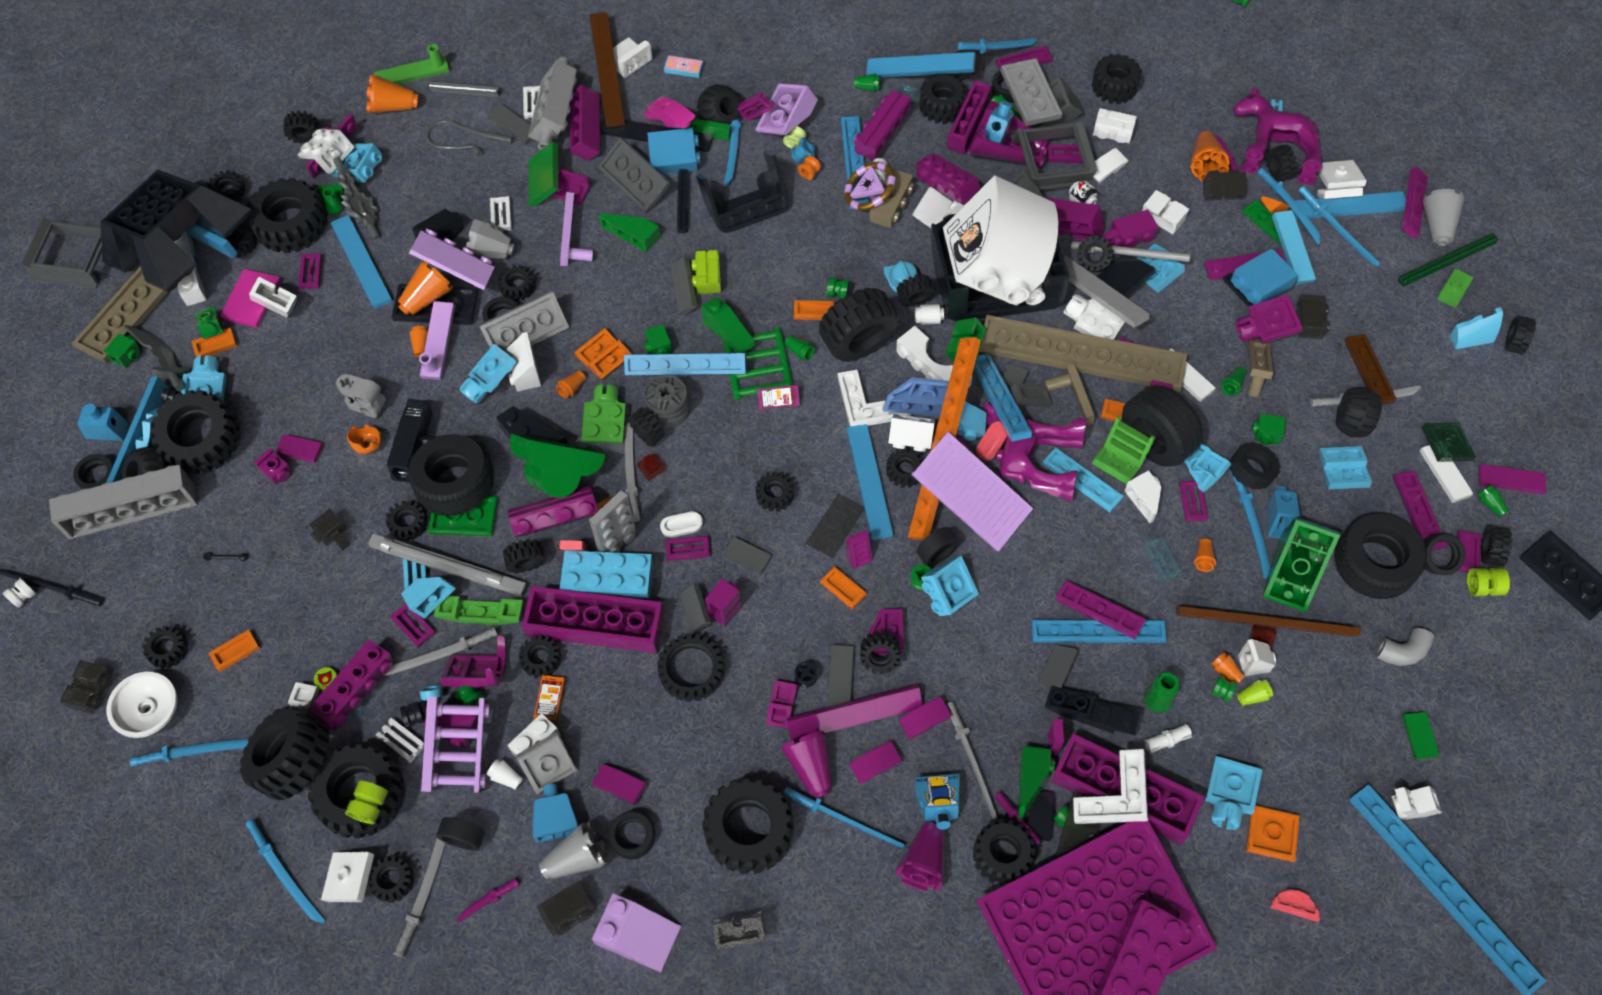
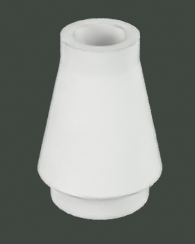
M496 759L487 772V776L491 777V781L515 790L523 780L504 760L499 761Z

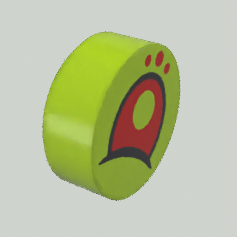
M321 668L314 676V683L320 690L324 691L337 674L332 668Z

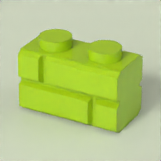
M696 251L695 259H692V271H696V275H692V283L694 287H697V294L721 293L719 251Z

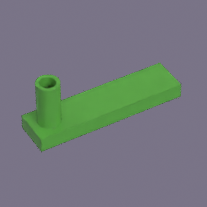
M431 44L427 47L430 59L373 73L396 84H402L447 73L449 68L445 55L441 56L438 46Z

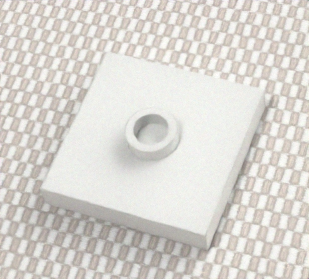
M1354 160L1324 162L1320 171L1317 172L1327 189L1363 187L1366 185V179Z
M370 852L333 853L321 900L326 902H363L374 854Z

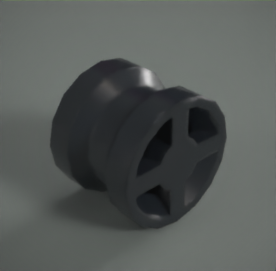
M801 662L795 668V681L800 687L810 688L817 681V669L810 662Z
M419 701L413 702L411 706L404 705L400 707L401 716L406 728L412 727L414 723L421 724L425 722Z

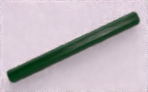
M1495 233L1486 235L1400 275L1398 282L1402 286H1407L1496 244L1499 239Z

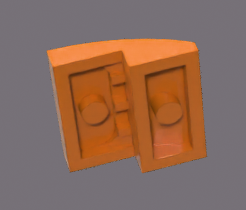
M605 328L574 352V355L601 380L624 363L625 354H632L620 340L616 341Z

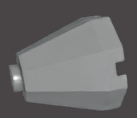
M474 219L468 235L470 239L466 244V248L475 252L473 256L480 259L482 256L488 259L507 258L508 254L512 255L514 244L511 243L512 239L486 221Z

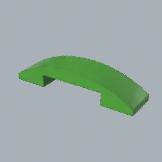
M448 596L435 608L434 617L454 622L486 625L513 624L520 622L524 601L516 599H501V602L461 600L459 596Z

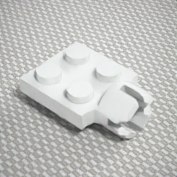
M1078 294L1072 296V299L1064 309V314L1076 322L1074 329L1083 334L1114 340L1125 322L1093 298L1086 300Z

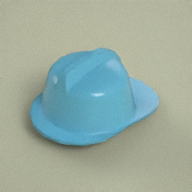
M901 260L894 266L883 268L890 287L896 293L898 284L903 283L902 280H908V277L912 276L913 278L918 274L917 269L912 263Z

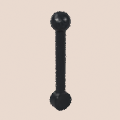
M206 552L203 555V559L205 561H210L211 559H240V561L244 562L248 559V556L245 553L240 555H212Z

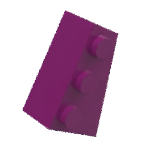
M1045 198L1056 205L1058 234L1063 235L1065 232L1075 236L1074 240L1077 241L1087 239L1089 236L1098 235L1102 237L1105 228L1100 205Z

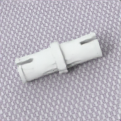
M1184 724L1173 730H1164L1155 737L1145 739L1144 745L1148 753L1152 754L1166 747L1172 748L1174 744L1192 738V732L1189 726Z

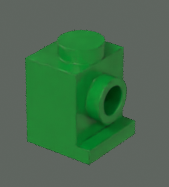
M214 306L194 313L197 327L203 339L223 333L222 322Z

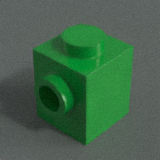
M663 324L644 330L646 339L644 347L647 354L672 353L671 342Z
M118 333L104 349V353L110 361L127 369L133 361L139 358L142 350L137 345L139 342L130 335L126 337Z
M1260 413L1257 421H1253L1251 433H1255L1254 441H1260L1263 445H1279L1284 437L1286 418Z

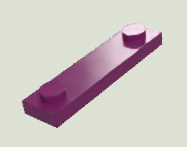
M1418 166L1411 168L1403 222L1401 224L1403 231L1411 238L1419 237L1423 213V197L1426 193L1428 177Z
M1274 250L1285 261L1281 250ZM1264 252L1205 261L1204 267L1210 281L1223 279L1228 273L1234 274L1236 268Z
M1415 470L1395 474L1392 477L1411 523L1422 537V540L1432 534H1442ZM1443 541L1436 543L1432 551L1445 549L1447 543Z
M1067 580L1056 596L1057 602L1136 640L1146 622L1145 618Z

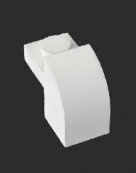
M1430 786L1412 791L1405 787L1395 789L1396 795L1392 796L1397 815L1401 820L1428 817L1442 813L1436 791Z

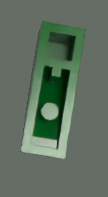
M604 213L599 215L602 228L646 253L660 238L659 226L653 221H648L642 217Z
M718 297L701 305L703 324L736 352L743 353L756 345V342L731 308Z
M1023 746L1020 757L1018 819L1024 818L1047 783L1049 773H1054L1055 759H1051V749Z

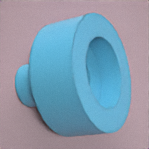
M440 684L426 686L419 690L421 700H427V697L439 698L444 695L442 685Z

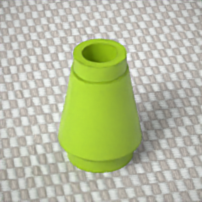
M1257 680L1240 693H1237L1236 696L1241 706L1269 701V698L1273 696V691L1267 680Z

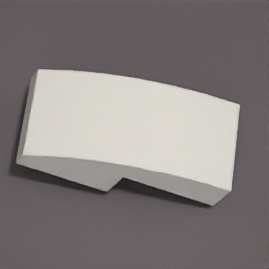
M1114 148L1095 161L1097 171L1093 179L1100 184L1109 175L1118 172L1129 161L1117 148Z

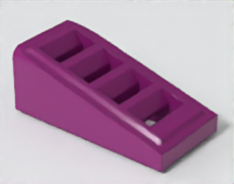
M867 530L847 538L846 557L853 569L872 561Z

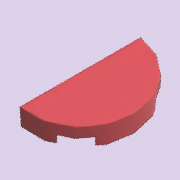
M1289 889L1281 892L1272 900L1270 908L1316 922L1320 921L1318 908H1316L1310 896L1300 890Z

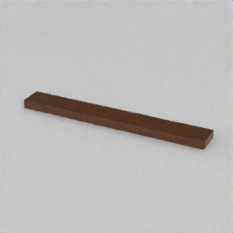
M607 12L589 14L606 127L625 125L608 14Z
M1182 606L1176 607V615L1182 617L1349 637H1359L1361 634V628Z

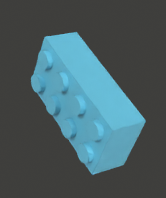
M565 551L560 590L650 601L654 567L652 554Z

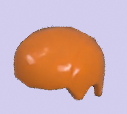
M365 424L363 428L353 426L347 432V440L355 452L369 454L380 447L382 435L377 428ZM372 440L366 447H364L367 441Z

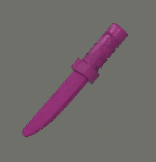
M1213 134L1228 154L1229 168L1233 176L1240 175L1241 172L1234 161L1235 157L1230 153L1223 140Z
M1002 792L998 793L995 799L1006 811L1008 818L1015 821L1017 825L1021 824L1023 826L1022 830L1024 832L1028 830L1030 833L1029 839H1033L1034 843L1040 844V840L1025 821L1018 819V809L1013 808Z
M516 878L511 879L496 890L488 891L487 895L466 908L457 921L461 923L491 902L496 903L504 894L520 886Z

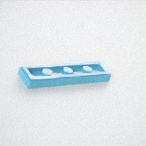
M1293 210L1274 213L1272 218L1287 263L1299 275L1295 285L1314 282L1316 278Z
M1056 447L1043 460L1042 464L1057 475L1077 470L1075 488L1108 512H1111L1124 497Z

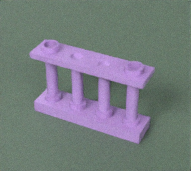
M427 697L421 791L433 792V787H437V785H474V793H480V788H485V774H481L484 718H489V704H485L486 700L484 698H479V706L443 705L442 702H439L438 697ZM442 714L478 715V729L441 728V726H437L438 716H442ZM440 738H477L476 752H440L439 749H436V740H440ZM439 761L476 762L475 776L438 775V773H434L435 763H439Z

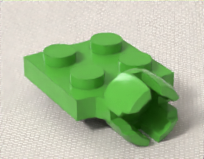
M604 384L597 385L594 388L593 400L591 402H584L581 441L582 443L624 444L626 403L618 402L619 392L616 386L607 384L606 391L603 390Z

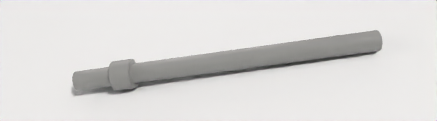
M1072 241L1071 249L1077 250L1082 242ZM1093 246L1088 250V253H1103L1102 249L1098 246ZM1112 246L1113 254L1190 262L1191 254Z

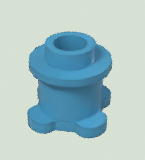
M803 137L800 139L801 144L791 149L793 160L799 163H804V159L807 156L815 157L814 145Z

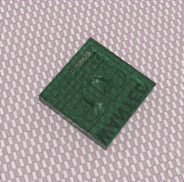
M1425 423L1421 427L1437 462L1473 461L1476 458L1460 423Z

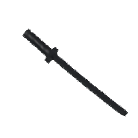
M0 570V575L16 580L21 578L26 583L65 594L64 596L68 600H73L74 598L99 607L104 601L102 598L78 591L72 585L68 589H64Z

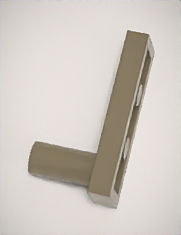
M1249 340L1248 359L1252 379L1247 393L1252 397H1259L1265 378L1271 379L1273 375L1270 343L1262 344L1260 341Z
M1075 364L1066 366L1067 374L1044 381L1048 392L1071 385L1082 416L1087 418L1086 426L1094 424V413Z

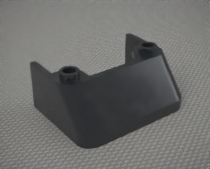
M769 151L763 152L768 170L760 173L757 177L759 190L725 202L720 192L710 190L707 178L700 174L696 175L704 203L720 231L728 233L784 213L788 209L789 200L775 154Z

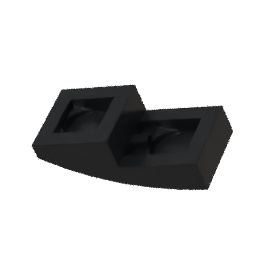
M1041 791L1029 809L1027 825L1041 841L1050 842L1054 806L1053 792Z

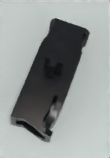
M417 399L407 400V405L401 416L386 464L393 481L409 483L408 466L413 455L427 441L436 438L434 436H427L433 414L429 404L424 400ZM398 474L407 475V476H406V478H401V477H398Z

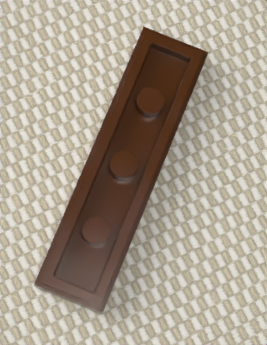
M1366 335L1346 337L1344 342L1365 386L1375 391L1381 397L1382 405L1394 403L1397 398Z

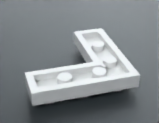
M858 370L837 373L849 426L864 424L870 426L891 422L894 414L911 416V414L883 412L882 408L885 401L866 404Z
M1144 749L1120 750L1121 796L1073 798L1075 824L1148 821Z

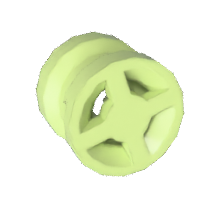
M796 126L788 135H785L783 142L789 148L797 147L801 144L800 139L806 138V133L802 128Z

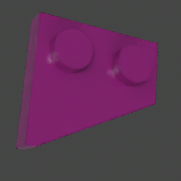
M880 609L876 622L872 625L869 633L872 636L874 631H878V634H881V630L885 631V635H888L889 632L892 633V638L895 636L898 638L901 653H904L903 609ZM877 648L872 651V654H889V651L884 648Z

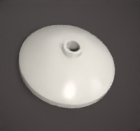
M140 672L133 674L120 682L112 691L106 710L108 721L118 733L127 737L142 738L152 735L161 730L174 715L177 707V692L170 680L159 673ZM151 706V709L145 713V709Z

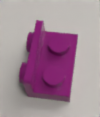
M558 168V190L550 196L566 201V192L574 193V203L582 205L590 190L589 178L582 174Z

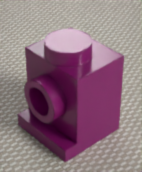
M270 448L254 461L260 472L275 485L287 480L292 472L289 465Z

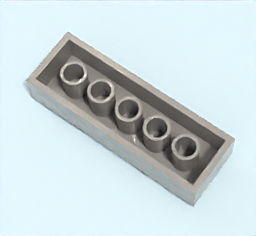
M172 465L165 469L149 471L135 477H126L120 481L104 483L101 486L82 489L75 493L59 495L56 498L49 499L51 522L68 539H73L197 505L193 481L180 465Z

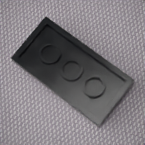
M399 284L392 312L393 321L430 323L434 302L414 315L411 313L406 315L398 308L400 305L398 300L408 284ZM453 286L451 291L435 301L454 303L455 311L452 324L472 325L478 290L477 287Z
M1552 531L1548 532L1520 557L1521 561L1589 621L1602 610V574Z

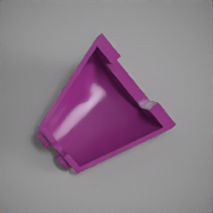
M991 99L972 136L967 153L1026 165L1020 142L1012 143L1011 135L1015 134L1019 128L1021 130L1032 128L1025 126L1024 122L1015 115H1013L1007 136L1002 144L985 139L988 132L985 128L990 115L996 107H999V104ZM1048 139L1029 141L1035 164L1039 168L1045 160L1044 156L1048 150L1046 147Z

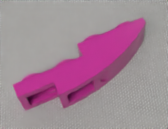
M666 97L658 98L647 106L648 110L644 112L645 117L649 120H662L665 127L681 129L688 127L691 124V120L695 118V115L686 107Z

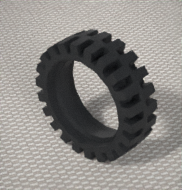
M686 634L687 637L680 635L677 636L678 639L676 641L674 638L670 640V644H666L663 647V652H660L657 663L659 679L663 688L672 697L675 696L681 701L685 699L686 702H691V700L700 701V698L704 697L705 699L709 697V694H713L716 688L720 686L721 680L724 677L723 656L719 647L717 648L716 644L713 641L710 642L706 636L701 638L700 634L695 636ZM694 648L702 650L711 658L713 663L712 674L706 682L699 686L683 687L675 683L670 676V663L674 656L682 650Z

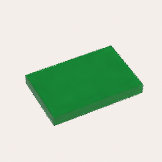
M553 141L529 159V205L532 207H536L558 190V144Z
M487 496L476 508L459 515L445 516L431 512L428 534L492 537L498 497Z

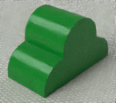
M511 433L510 447L513 454L519 460L525 462L524 475L529 485L556 498L566 497L574 492L580 482V477L589 476L597 472L602 466L606 455L586 447Z
M1294 517L1289 528L1284 529L1277 543L1271 563V570L1264 587L1263 598L1307 612L1339 540L1340 532Z

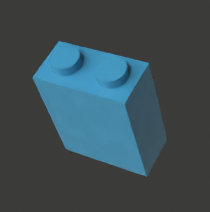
M693 128L648 133L650 164L661 174L678 173L680 169H687L688 172L698 171L697 164L701 163L700 153L696 152L695 146H699L698 135H694Z
M1271 248L1236 268L1231 282L1246 296L1249 302L1255 305L1271 300L1291 289L1299 275Z

